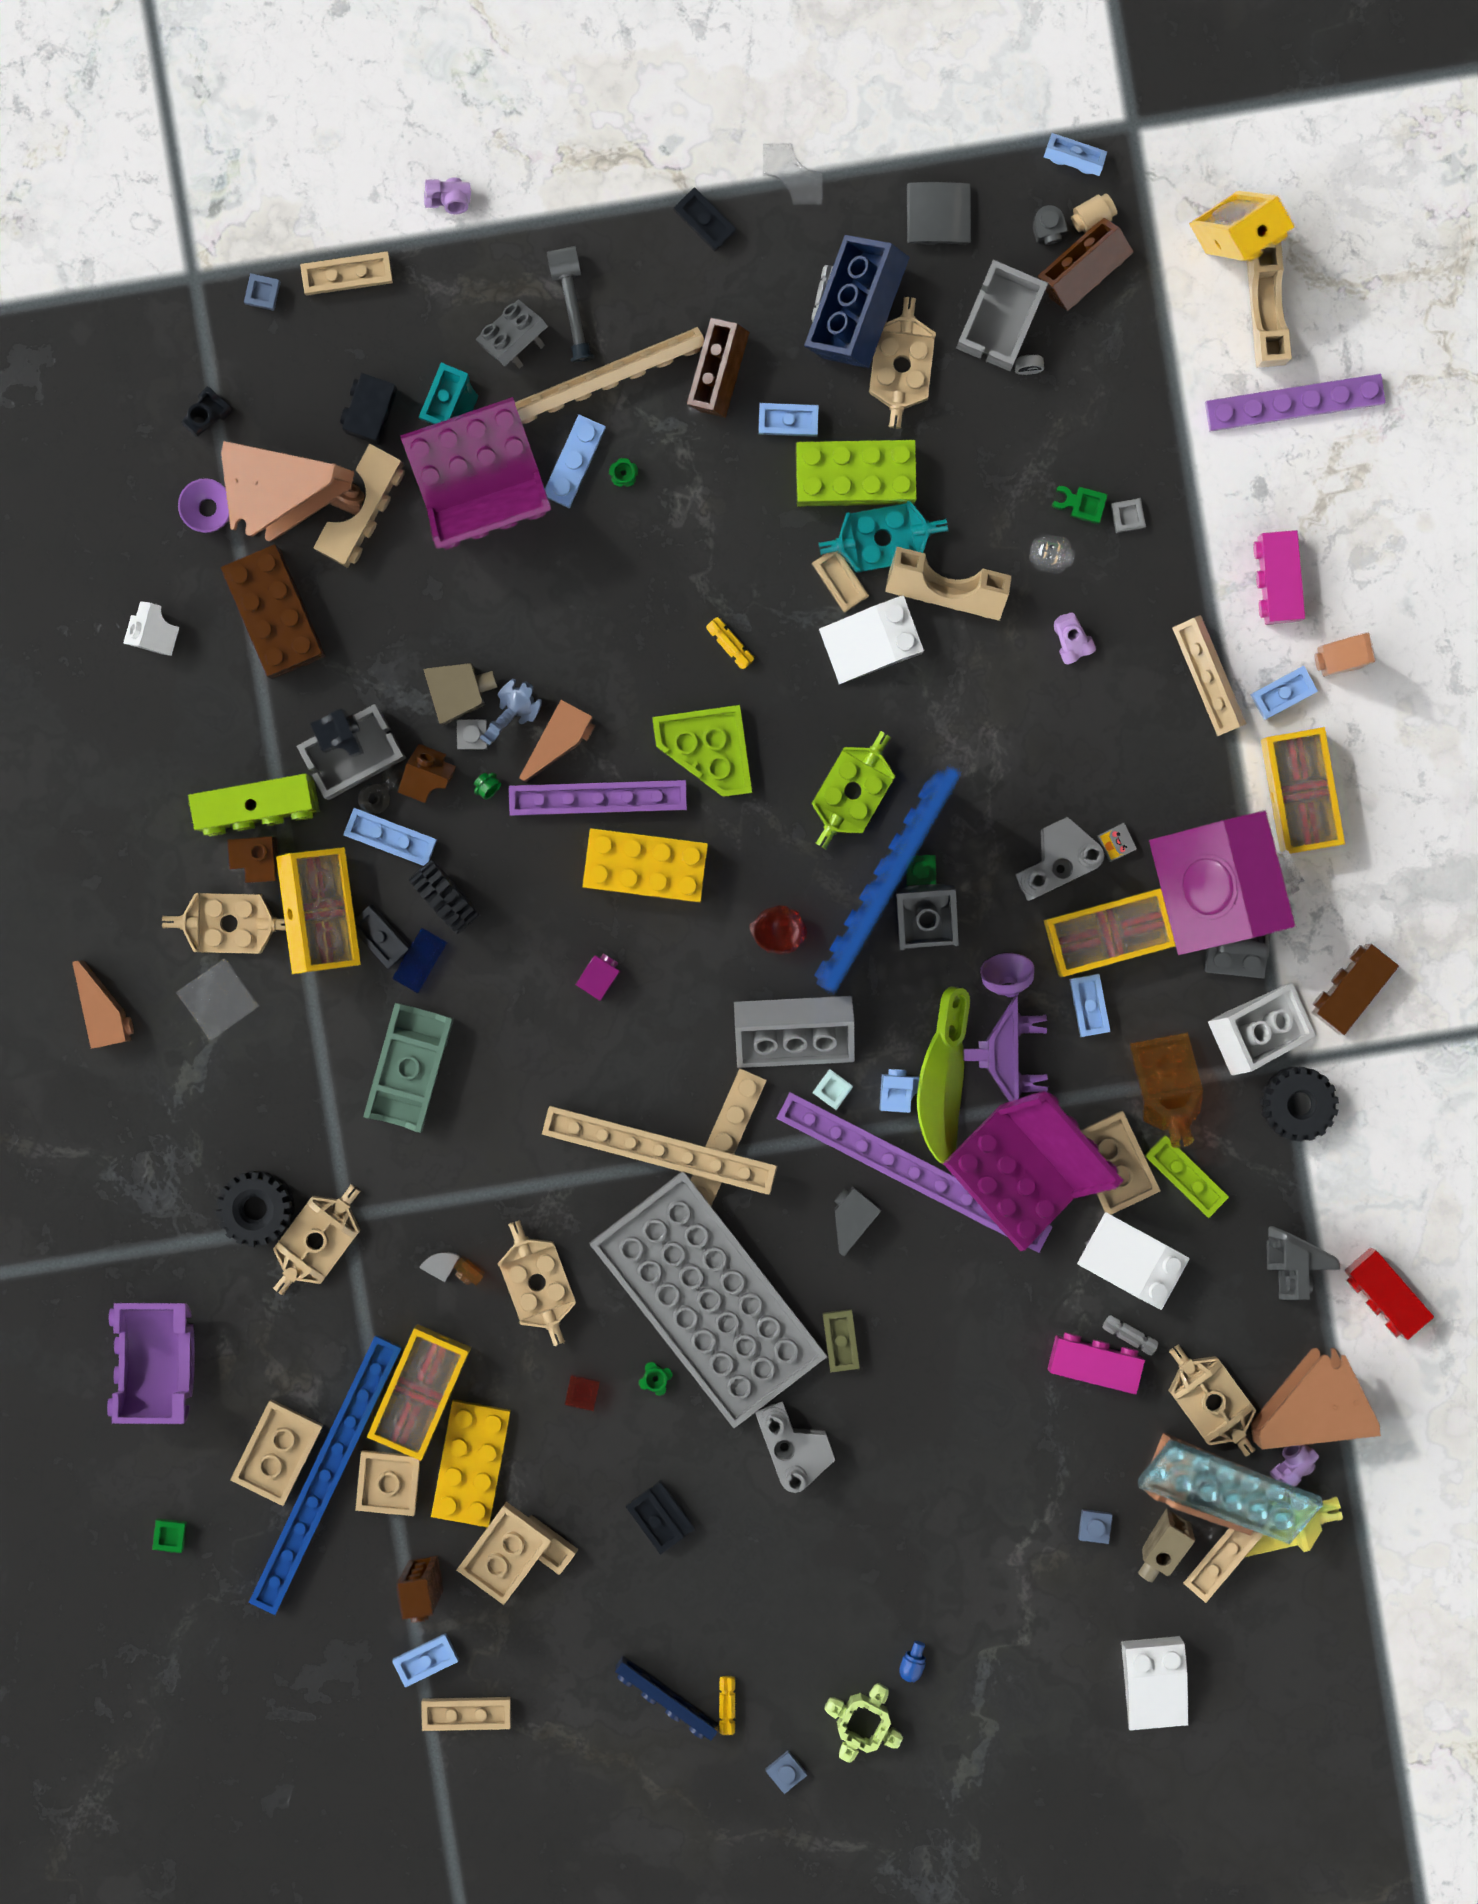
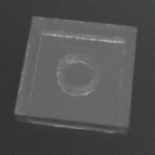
M226 958L176 992L209 1040H213L260 1007Z

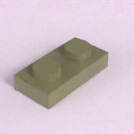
M852 1309L824 1312L823 1321L830 1373L860 1369Z

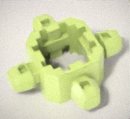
M877 1683L869 1692L870 1698L862 1693L852 1695L846 1705H844V1701L838 1698H829L825 1711L835 1719L839 1717L837 1721L838 1731L841 1739L845 1741L839 1750V1758L851 1763L859 1753L858 1748L869 1753L877 1750L882 1740L884 1745L888 1747L898 1748L900 1746L903 1736L895 1728L891 1727L889 1729L891 1725L887 1707L882 1705V1703L885 1704L889 1695V1689L886 1686ZM858 1706L862 1709L865 1707L869 1711L880 1715L881 1722L870 1739L862 1738L858 1734L849 1731L848 1727H846Z

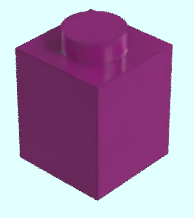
M604 953L601 958L594 955L575 985L601 1001L620 973V970L615 968L618 962Z

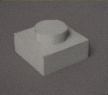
M457 720V749L488 750V745L480 739L481 735L487 731V720Z

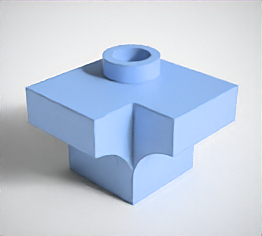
M889 1069L888 1074H882L879 1109L881 1111L910 1113L911 1100L917 1093L919 1077L906 1076V1070Z

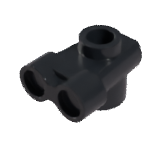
M208 386L198 395L199 401L190 406L187 415L181 421L182 425L195 437H198L217 420H224L233 412L232 408ZM196 417H202L204 418L205 422L196 423L194 422V419Z

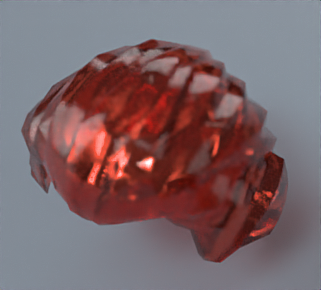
M783 905L765 909L749 924L753 938L767 953L789 954L794 952L804 942V939L807 938L806 925L799 913Z

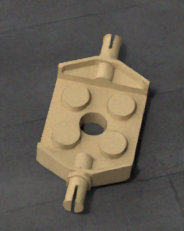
M904 297L902 315L885 323L872 363L869 393L890 407L889 427L894 428L895 417H897L896 429H901L904 409L928 400L936 332L915 319L916 298L912 297L910 309H908L909 297ZM904 357L909 361L910 369L907 372L901 373L895 370L893 363L897 358Z
M195 893L183 915H163L162 921H174V923H162L163 928H180L183 930L193 952L261 954L273 932H276V930L286 931V926L282 925L285 924V919L273 917L265 898L259 894ZM227 915H233L238 922L237 928L232 932H227L222 927V920Z
M350 1184L343 1196L338 1199L320 1196L311 1197L273 1248L284 1271L281 1279L273 1287L276 1292L285 1283L278 1292L284 1295L292 1282L296 1280L321 1284L333 1266L361 1231L350 1209L351 1203L361 1192L358 1188L355 1189L350 1197L349 1195L355 1188L352 1184ZM313 1232L319 1233L323 1237L324 1243L319 1249H314L308 1244V1236Z
M520 1220L515 1221V1225L514 1222L510 1223L508 1226L515 1240L513 1241L514 1245L497 1264L500 1266L518 1314L520 1325L546 1328L549 1331L553 1346H557L559 1343L562 1344L565 1340L559 1327L560 1321L572 1309L576 1301L555 1244L552 1241L529 1239L528 1236H525ZM540 1274L545 1278L546 1285L543 1289L534 1290L531 1288L529 1279L532 1275Z
M1179 1344L1176 1345L1174 1348L1181 1357L1178 1356L1173 1348L1169 1353L1179 1364V1370L1168 1391L1208 1445L1234 1442L1244 1453L1245 1457L1249 1456L1250 1453L1244 1444L1251 1453L1255 1451V1448L1246 1438L1245 1432L1255 1415L1256 1409L1216 1356L1191 1359L1187 1357ZM1212 1394L1220 1395L1222 1400L1220 1407L1216 1410H1210L1206 1406V1400Z

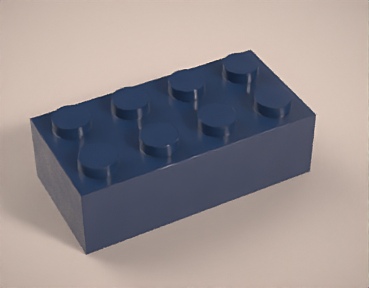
M845 235L804 346L823 359L869 368L910 257L892 243Z

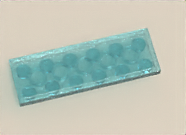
M1171 1439L1138 1478L1139 1488L1288 1544H1291L1323 1506L1321 1496Z

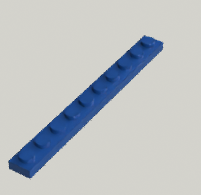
M378 1335L374 1336L248 1603L276 1615L401 1352L402 1346Z

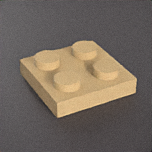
M362 1450L355 1511L415 1516L420 1460L406 1454Z

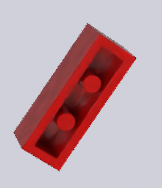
M1370 1247L1344 1270L1349 1276L1346 1280L1356 1293L1362 1291L1369 1299L1365 1302L1375 1315L1378 1316L1381 1313L1388 1322L1385 1326L1396 1338L1401 1336L1409 1340L1434 1318L1431 1312L1377 1250Z

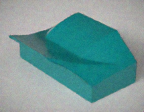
M441 363L420 412L419 419L436 424L473 411L479 395L470 384L469 374Z

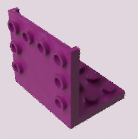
M513 397L401 435L403 446L427 508L432 537L437 549L441 547L444 549L456 547L464 539L470 537L472 539H479L488 535L489 531L499 527L501 529H508L518 523L517 521L528 517L531 520L544 516L546 511L551 510Z
M1046 1091L999 1105L943 1163L1019 1251L1026 1250L1074 1198L1116 1189L1124 1181L1118 1174L1116 1166L1099 1153L1097 1144L1091 1139L1086 1138L1079 1130L1076 1120L1066 1115L1059 1107V1101Z

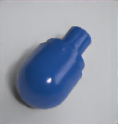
M914 1641L912 1650L907 1651L903 1656L899 1672L901 1677L907 1682H916L923 1674L926 1665V1658L922 1655L925 1648L923 1642Z

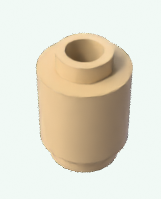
M1098 194L1073 208L1074 215L1071 216V220L1078 232L1083 231L1086 233L1103 218L1111 222L1112 217L1117 215V209L1108 194L1102 196Z

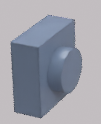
M250 273L244 303L274 311L281 284L280 280Z
M1082 1509L1078 1539L1080 1541L1109 1544L1112 1514Z
M789 1750L766 1768L768 1775L784 1794L807 1776V1772Z

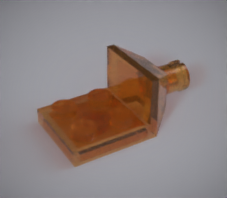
M1188 1033L1130 1043V1052L1143 1099V1121L1161 1130L1168 1129L1172 1147H1181L1179 1141L1181 1136L1184 1147L1192 1144L1194 1136L1190 1125L1201 1111L1203 1087Z

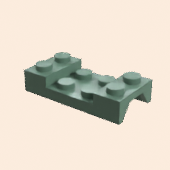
M398 1002L395 1003L363 1117L399 1125L415 1132H423L431 1096L454 1018Z

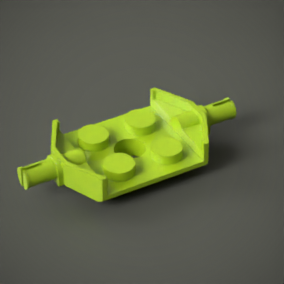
M880 731L874 744L869 748H843L812 802L813 808L824 824V830L815 844L820 846L824 838L827 837L822 845V848L825 850L833 836L837 833L862 834L895 778V775L882 756L883 750L891 737L886 735L880 744L885 735L882 731ZM849 783H857L861 788L859 798L849 799L844 793L845 786Z

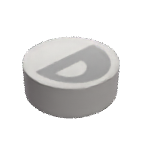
M1024 355L1016 358L1014 362L1015 373L1030 375L1042 372L1044 370V358L1040 355Z

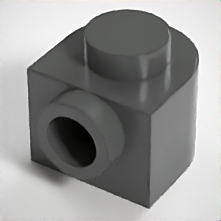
M1047 205L1040 208L1033 220L1036 243L1045 242V245L1055 244L1062 241V237L1066 235L1068 231L1064 215L1059 208Z

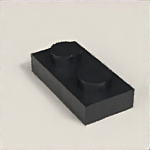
M695 187L674 207V211L715 252L736 232V228Z
M373 905L368 906L355 919L356 934L387 969L392 968L411 949L409 944Z

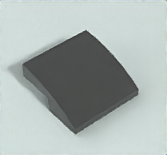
M953 182L908 183L907 243L936 245L938 243L967 245L971 243L970 184Z

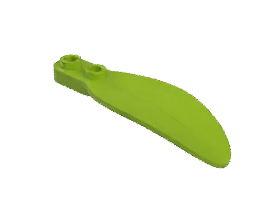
M949 987L942 994L936 1033L926 1052L917 1090V1112L921 1131L929 1150L941 1164L957 1148L958 1122L964 1078V1047L962 1041L966 1034L970 996L965 989L958 987Z

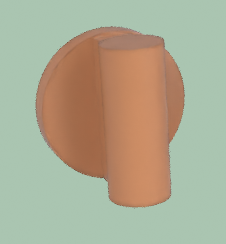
M352 484L351 489L332 501L331 505L356 515L362 508L364 493L357 485Z

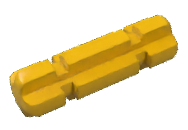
M719 617L713 619L706 627L708 632L713 637L715 635L718 637L716 641L731 658L733 656L736 658L735 663L741 669L749 666L754 660L753 655L748 650L744 651V645L730 629L726 630L724 628L726 624Z
M721 1676L719 1682V1690L722 1691L719 1693V1718H721L719 1721V1732L722 1735H733L735 1733V1720H733L735 1718V1693L733 1692L735 1690V1677Z

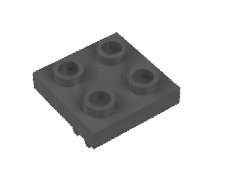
M518 299L515 303L508 305L497 320L484 327L476 341L503 366H506L511 361L520 369L523 364L516 355L532 341L542 349L545 344L538 335L548 326L540 316Z

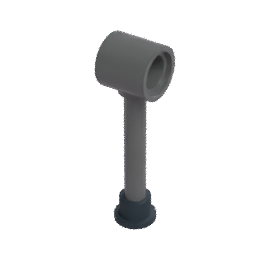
M576 246L546 251L552 281L561 280L574 343L571 346L573 353L571 362L591 360L594 358V354L590 353L589 343H585L573 282L575 276H581Z

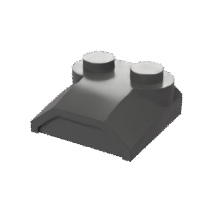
M929 884L907 886L896 890L900 950L944 945L959 946L955 886Z

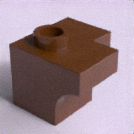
M418 744L406 764L398 793L426 803L433 789H446L454 775L456 766L444 762L446 754Z
M277 837L228 839L229 868L244 869L245 883L277 881Z

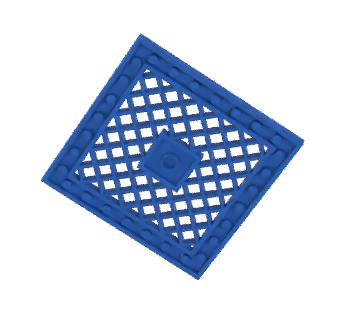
M951 767L947 768L944 772L939 770L937 774L924 784L918 795V798L922 799L918 808L914 809L911 807L903 821L907 825L903 834H895L888 847L892 850L890 856L887 855L884 859L880 860L873 873L878 876L875 882L872 881L870 884H867L859 897V900L863 901L857 912L852 909L844 923L848 927L844 936L837 935L829 949L833 952V955L829 961H822L814 976L819 978L816 982L819 986L833 993L836 990L959 777L960 773Z

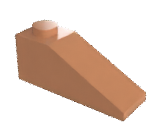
M1369 632L1322 645L1317 648L1318 653L1314 656L1316 668L1318 671L1322 670L1323 677L1358 670L1375 662Z
M560 700L519 778L525 782L529 781L580 745L582 739L588 741L595 728V725L591 723L594 718Z
M85 961L72 962L91 1049L131 1041L130 1035L134 1033L131 1018L126 1017L125 1011Z

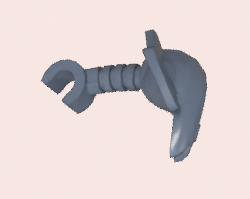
M511 679L497 694L500 698V708L504 709L507 705L508 709L496 721H492L489 729L481 735L480 739L489 746L497 739L504 727L511 722L514 716H521L518 721L520 724L527 721L533 722L537 717L542 701L538 699L534 702L532 696L534 686L527 681L523 682L521 687H515L516 680Z

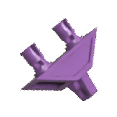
M1018 995L1014 996L986 1041H978L979 1048L963 1050V1060L979 1061V1068H987L1009 1102L1019 1099L1021 1092H1047L1048 1087L1033 1085L1034 1082L1048 1080L1047 1074L1021 1075L1018 1063V1036L1022 1033L1047 1034V1028L1032 1025L1033 1023L1047 1021V1016H1020V1013H1018Z

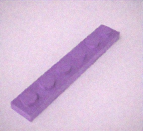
M1381 374L1208 400L1205 402L1209 432L1378 406L1386 402Z
M686 780L509 786L510 816L687 810Z

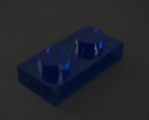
M421 928L411 945V949L405 955L392 979L419 993L448 942Z

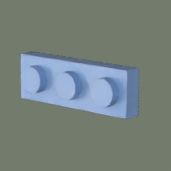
M578 414L546 485L545 492L548 499L565 507H571L606 426Z
M353 808L343 834L422 866L429 862L437 839Z

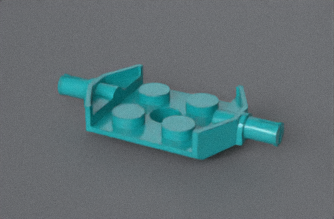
M911 501L851 514L848 512L845 515L839 537L831 541L818 542L820 555L838 551V554L841 553L856 573L890 567L897 547L923 553L927 539L931 534L948 531L947 520L926 521ZM880 530L888 532L891 537L890 543L887 546H879L874 540L876 532Z

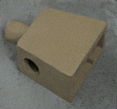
M471 663L424 669L439 724L442 726L483 707L485 702L482 692L498 688L493 671L476 675L474 666Z
M1166 1508L1143 1545L1144 1564L1138 1571L1142 1578L1153 1583L1160 1572L1166 1576L1172 1574L1195 1542L1192 1523Z

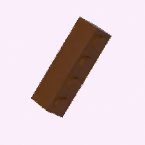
M438 1556L408 1561L397 1582L402 1620L410 1619L412 1623L426 1621L429 1619V1615H433L443 1593Z

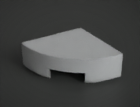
M451 1252L437 1253L427 1258L419 1268L445 1282L460 1255Z

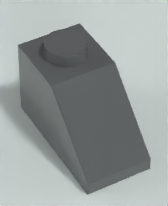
M852 1187L849 1191L844 1188L834 1200L837 1204L834 1211L838 1251L842 1256L846 1255L881 1212L878 1206L855 1187Z

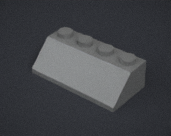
M852 996L734 1002L737 1068L855 1062Z

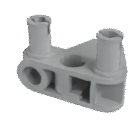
M1066 817L1041 829V862L1015 874L1027 901H1030L1097 869L1104 860V852L1094 839L1070 818ZM1058 865H1062L1064 867V871L1062 873L1057 872L1056 867Z
M783 1402L769 1404L755 1412L780 1482L787 1491L793 1493L801 1492L835 1461V1455L826 1431L793 1428ZM782 1443L788 1444V1448L786 1450H782L780 1448V1445Z

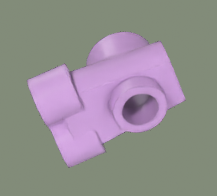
M456 177L449 178L445 182L439 181V179L425 180V208H439V206L444 205L446 212L450 214H461L467 211L471 196L469 182H462L460 178Z
M1074 613L1063 614L1054 621V631L1060 639L1062 648L1059 652L1064 664L1074 663L1080 657L1090 655L1096 651L1092 637L1086 636Z
M1307 1445L1285 1447L1282 1455L1286 1460L1281 1464L1279 1463L1270 1474L1278 1483H1283L1288 1489L1293 1490L1301 1482L1302 1476L1309 1475L1314 1471L1315 1462L1318 1460L1319 1455Z

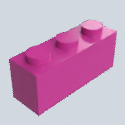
M1298 530L1262 533L1257 537V541H1254L1253 545L1254 557L1259 559L1260 571L1256 572L1257 588H1262L1263 600H1259L1260 618H1264L1265 625L1300 622L1305 619Z
M1064 1332L1063 1337L1056 1335L1047 1368L1050 1373L1137 1394L1145 1360L1138 1356V1350L1121 1347V1351L1110 1349L1109 1343L1093 1339L1092 1344L1082 1342L1081 1336Z

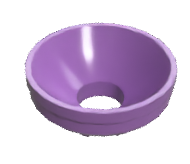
M207 478L189 483L182 490L178 500V511L183 522L189 528L202 533H211L224 527L229 521L226 488L221 483ZM213 500L216 503L217 509L214 515L206 517L201 514L200 505L203 501Z
M1004 953L987 959L981 966L980 974L983 985L997 995L1014 997L1019 995L1020 992L1033 982L1035 970L1033 962L1029 958L1020 954Z

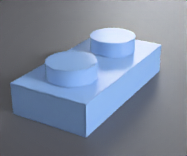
M1051 133L1044 158L1050 159L1058 165L1065 164L1074 167L1085 174L1100 176L1107 151Z
M760 403L758 434L817 437L819 405Z
M1302 666L1250 695L1263 719L1266 720L1318 692L1305 666Z
M1100 974L1069 979L1080 1037L1110 1032Z
M447 1633L393 1658L392 1662L404 1687H407L457 1663L459 1658Z

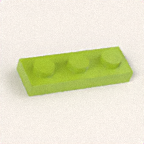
M1166 1135L1144 1155L1207 1218H1210L1229 1198Z

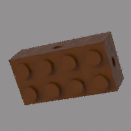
M276 544L220 567L267 677L270 679L277 678L326 657L283 554Z

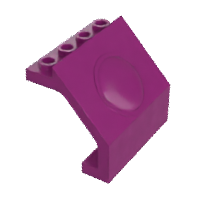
M1266 810L1149 840L1178 955L1296 927Z

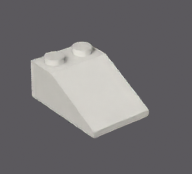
M904 595L819 629L839 684L921 655L924 652Z
M1293 982L1237 1006L1208 1021L1231 1075L1252 1072L1316 1036Z
M1105 1212L1077 1264L1162 1310L1190 1258Z
M1181 1637L1121 1641L1129 1730L1188 1725L1187 1665L1185 1644Z

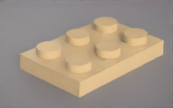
M1123 1111L1080 1130L1086 1138L1091 1139L1097 1144L1099 1153L1116 1166L1118 1174L1124 1180L1116 1189L1096 1193L1104 1212L1112 1215L1161 1191Z
M271 1399L234 1471L231 1481L284 1506L324 1425Z
M506 1501L462 1561L457 1571L504 1605L548 1547L554 1536Z

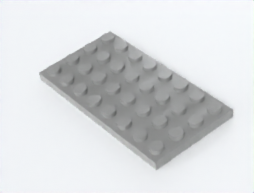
M684 1171L590 1242V1246L733 1428L737 1427L827 1358L824 1350Z

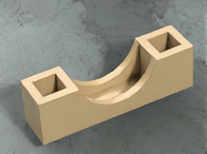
M1281 242L1275 245L1269 244L1262 249L1263 254L1247 262L1256 368L1282 366L1292 359L1289 328L1286 326L1282 307V276L1284 267Z
M369 444L356 468L365 484L366 497L364 504L353 518L344 522L326 523L313 547L317 552L347 568L351 563L355 564L363 551L360 547L365 537L370 538L377 525L374 519L379 511H385L391 499L388 494L392 486H398L404 476L405 471L402 470L404 466L402 461Z
M897 547L888 573L885 592L898 596L904 595V597L1000 621L1009 596L1011 575L982 569L976 575L967 579H948L932 570L927 562L926 554Z

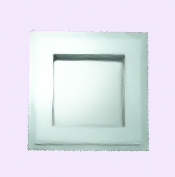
M829 1069L812 1093L837 1110L854 1086Z

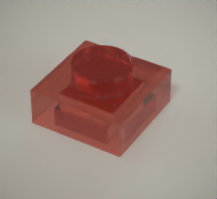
M571 1375L565 1405L594 1411L600 1381Z

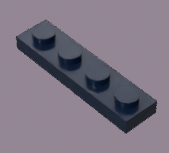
M622 1656L616 1665L615 1672L618 1673L617 1678L628 1687L636 1686L642 1691V1697L654 1705L658 1702L665 1707V1713L677 1722L683 1720L690 1726L689 1730L700 1739L706 1737L712 1741L718 1732V1724L629 1659Z

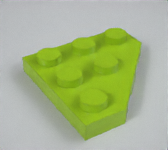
M740 705L652 717L656 747L722 797L752 793Z

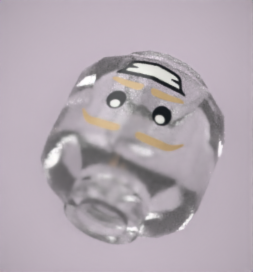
M1048 533L1042 534L1039 539L1035 538L1030 551V562L1034 563L1036 570L1055 575L1062 574L1066 566L1072 567L1075 557V550L1071 549L1068 538Z

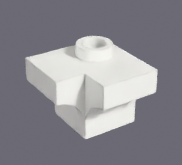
M140 602L137 615H131L124 644L172 656L179 627L170 625L163 619L161 614L162 606Z

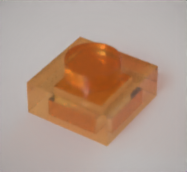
M464 1256L453 1267L457 1270L455 1275L467 1285H470L471 1282L477 1285L486 1274Z

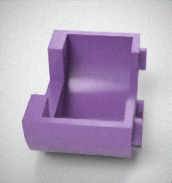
M114 1303V1308L110 1309L109 1325L113 1326V1333H119V1337H115L114 1352L119 1354V1366L114 1368V1384H118V1391L112 1393V1398L108 1399L107 1413L108 1416H112V1424H184L186 1422L190 1405H185V1402L193 1394L195 1369L193 1324H187V1318H191L192 1315L188 1304Z

